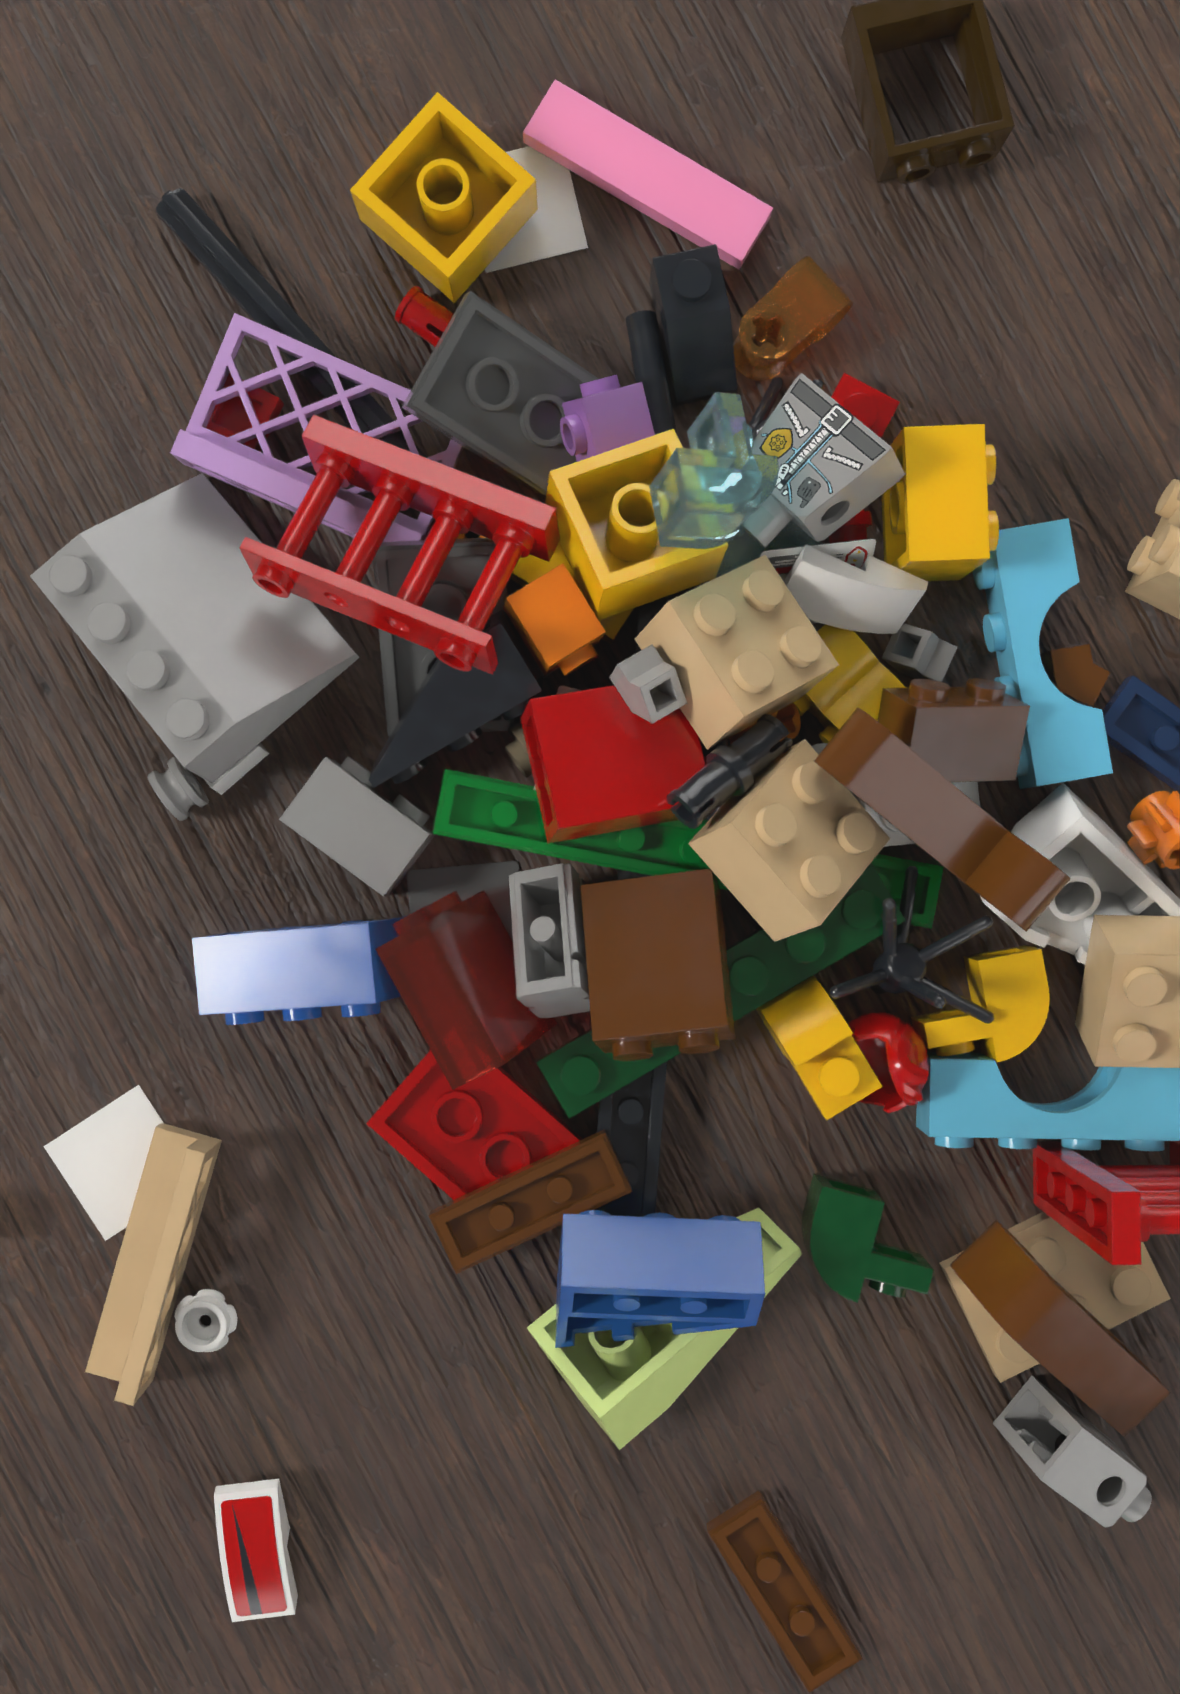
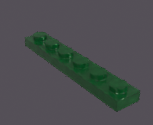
M872 864L866 868L820 926L775 942L763 928H760L726 948L734 1021L883 934L882 904L885 899L892 897ZM896 905L898 926L906 920ZM592 1028L539 1058L536 1063L570 1119L681 1052H679V1045L652 1048L653 1056L650 1058L635 1061H617L613 1059L612 1052L604 1053L593 1042Z

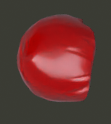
M885 1012L864 1013L847 1022L853 1032L852 1037L883 1086L858 1102L883 1106V1110L887 1113L901 1110L907 1105L914 1106L918 1104V1101L921 1102L923 1100L922 1090L928 1081L930 1065L927 1049L918 1032L908 1022H903L900 1017Z

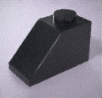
M716 244L652 258L649 287L654 310L657 314L675 406L737 393L730 305Z

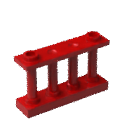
M313 414L301 437L317 474L275 549L245 537L239 547L253 574V581L259 587L275 596L288 598L290 593L433 650L439 660L457 670L468 672L471 671L472 667H475L493 675L498 665V659L492 635L484 633L483 630L520 557L525 558L530 554L545 561H550L560 541L556 508ZM351 484L372 492L376 498L336 572L303 560L302 557L340 487L347 488ZM410 507L433 516L435 523L395 597L361 582L398 512L406 511ZM468 531L492 539L496 546L458 620L455 621L422 608V605L459 534H466Z
M1058 1141L1037 1142V1148L1033 1149V1204L1111 1265H1142L1141 1242H1147L1150 1235L1180 1234V1141H1170V1165H1096L1073 1150L1062 1147Z

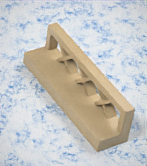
M163 1123L155 1127L85 1371L119 1381L114 1401L133 1406L153 1382L222 1142L220 1139Z

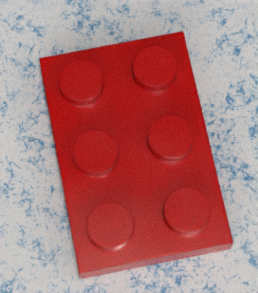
M454 1025L445 1032L366 1123L453 1200L583 1139Z

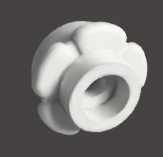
M202 1289L196 1296L188 1295L184 1297L175 1310L176 1335L186 1348L195 1352H214L221 1349L228 1343L229 1333L234 1332L237 1327V1313L234 1306L227 1304L225 1296L213 1289ZM208 1315L211 1318V1324L208 1326L203 1325L200 1317Z

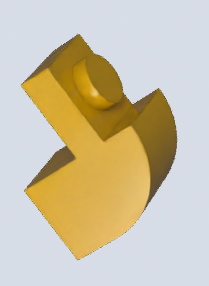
M1023 945L964 956L971 1001L991 1011L994 1014V1021L986 1024L958 1009L911 1017L913 1028L922 1038L926 1048H935L937 1056H952L975 1050L973 1041L979 1040L981 1053L994 1059L996 1062L1013 1058L1035 1041L1044 1027L1049 1012L1050 994L1042 949Z
M814 975L756 1009L781 1052L792 1064L826 1120L883 1087L852 1037L853 1032Z

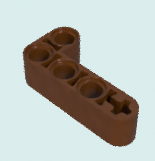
M858 707L814 760L823 770L1025 931L1032 926L1070 881V877L1023 840L1009 832L897 736Z
M995 1220L950 1264L958 1277L1004 1331L1122 1436L1125 1437L1171 1393L1160 1379L1127 1346L1065 1290L998 1220Z

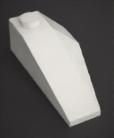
M1064 783L1017 822L1011 833L1070 877V881L1027 931L1023 930L981 897L982 902L1024 940L1043 948L1048 944L1075 956L1077 962L1084 965L1086 963L1094 915L1180 916V899Z

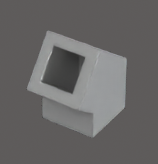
M903 623L898 632L892 634L882 659L898 672L914 679H929L942 682L957 650V646L939 639L931 631Z
M653 644L617 664L609 677L631 712L652 724L687 704L675 667L662 660Z

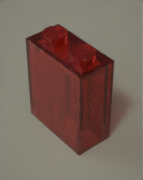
M456 890L432 904L413 912L392 924L398 937L375 949L452 1090L506 1064L558 1024L554 1017L547 1019L538 1018L529 1010V1007H526L517 999L513 942L484 890L462 901Z

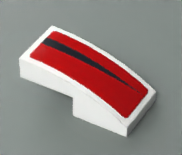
M279 1478L216 1486L214 1505L224 1587L232 1622L295 1615L298 1593L287 1548L290 1526Z

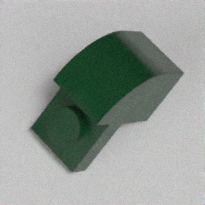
M813 1174L802 1215V1237L809 1257L828 1286L842 1297L857 1303L865 1278L869 1279V1287L887 1295L906 1297L907 1289L928 1294L934 1269L921 1254L875 1242L885 1204L880 1196L873 1189Z

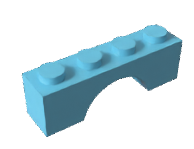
M1069 518L999 530L996 550L990 551V559L973 570V577L979 590L985 589L989 614L983 617L984 640L989 652H996L1000 677H996L994 681L1006 685V694L1030 705L1016 775L1019 787L1024 789L1112 774L1113 769L1102 709L1077 703L1060 692L1049 679L1040 657L1039 636L1046 613L1061 594L1080 582Z
M927 1052L930 1065L929 1077L922 1090L923 1100L921 1102L918 1101L916 1107V1127L928 1137H935V1145L971 1148L974 1146V1138H998V1146L1035 1149L1037 1148V1139H1061V1146L1064 1148L1101 1149V1140H1125V1148L1163 1151L1165 1150V1141H1180V1068L1099 1067L1091 1081L1078 1093L1058 1102L1040 1104L1020 1100L1003 1080L996 1061L982 1053L968 1052L952 1056H937L936 1052Z

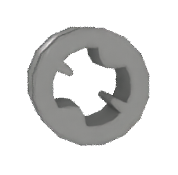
M172 757L167 761L168 769L165 772L159 773L154 770L148 774V780L156 795L172 815L179 821H184L189 817L188 810L191 806L198 805L199 807H204L209 803V800L191 771L184 768L176 757Z

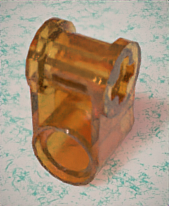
M811 256L804 257L792 266L776 283L773 289L752 308L748 309L742 317L738 336L734 343L736 367L739 372L749 379L757 381L772 379L780 374L783 369L810 345L817 343L825 337L853 306V301ZM755 338L757 341L763 342L770 338L775 342V345L773 346L771 343L766 342L758 347L753 343V340Z

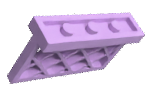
M234 313L186 431L179 430L170 454L188 467L292 512H296L315 478V475L302 470L312 466L309 455L288 464L274 458L265 437L266 434L299 421L304 431L309 423L307 418L341 404L351 428L361 433L349 401L376 392L389 398L397 420L363 434L379 439L385 435L402 430L410 452L419 455L408 427L423 421L413 414L404 417L398 402L404 404L411 390ZM246 335L269 345L277 368L243 381L234 360ZM280 351L299 359L285 364ZM312 366L328 371L338 394L302 408L290 375ZM230 372L235 384L222 389ZM339 376L358 384V386L344 391ZM283 379L295 411L260 424L247 392ZM240 395L252 428L230 437H225L207 429L206 427L215 405ZM257 438L263 453L242 443ZM450 440L447 450L430 456L428 459L455 469L464 447ZM356 486L350 489L340 487L321 524L354 538L373 503L372 500L361 496L369 491ZM398 512L383 542L425 540L434 518L420 512L416 520Z

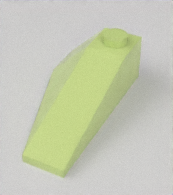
M756 1208L736 1218L741 1221L761 1222L766 1297L799 1259L802 1252L760 1208ZM556 1304L527 1327L532 1337L569 1387L619 1450L675 1402L738 1329L732 1328L674 1335L672 1323L634 1327L633 1340L614 1342L612 1330L575 1334V1346L555 1348Z

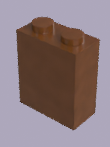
M702 869L581 885L593 1042L604 1053L612 1052L614 1060L635 1061L652 1057V1048L679 1045V1052L697 1054L718 1050L720 1048L719 1040L735 1039L719 883L711 869Z

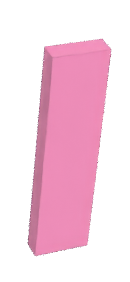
M556 79L523 131V143L699 247L716 244L719 258L738 270L771 217L773 207Z

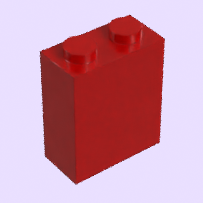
M614 685L530 699L520 718L547 843L678 820L670 809L674 805L667 803V795L674 789L677 790L707 765V756H703L699 736L680 708L652 724L631 712Z

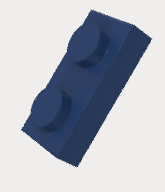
M1134 675L1127 677L1102 710L1107 741L1180 793V708Z

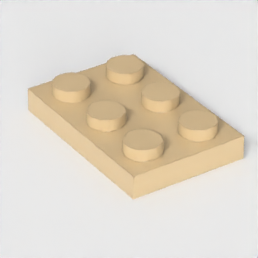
M1044 1212L1007 1229L1043 1268L1108 1330L1171 1299L1143 1242H1141L1142 1265H1111ZM962 1252L940 1262L942 1270L998 1381L1001 1383L1040 1364L1004 1331L951 1268L950 1264Z

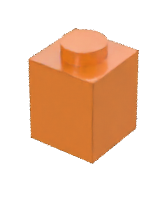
M564 563L506 597L503 610L544 676L560 667L564 676H567L598 656L593 646L600 642L606 631Z

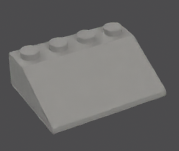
M201 473L79 533L31 574L30 577L182 766L210 783H214L360 657L312 601L290 593L288 598L275 596L259 587L253 581V574L239 547L245 537L260 543L262 542L206 476Z

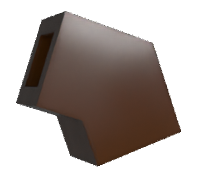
M1090 644L1060 648L1040 654L1045 672L1060 692L1077 703L1089 707L1094 706L1111 672L1093 663Z

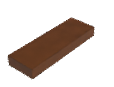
M605 1129L431 1210L429 1218L455 1273L458 1274L562 1225L563 1214H579L584 1211L594 1210L632 1192V1187Z
M759 1490L706 1523L710 1537L809 1693L863 1659L859 1647Z

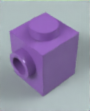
M616 374L579 384L582 398L562 403L565 414L560 421L563 443L571 456L575 455L577 462L655 435L642 382L620 387Z

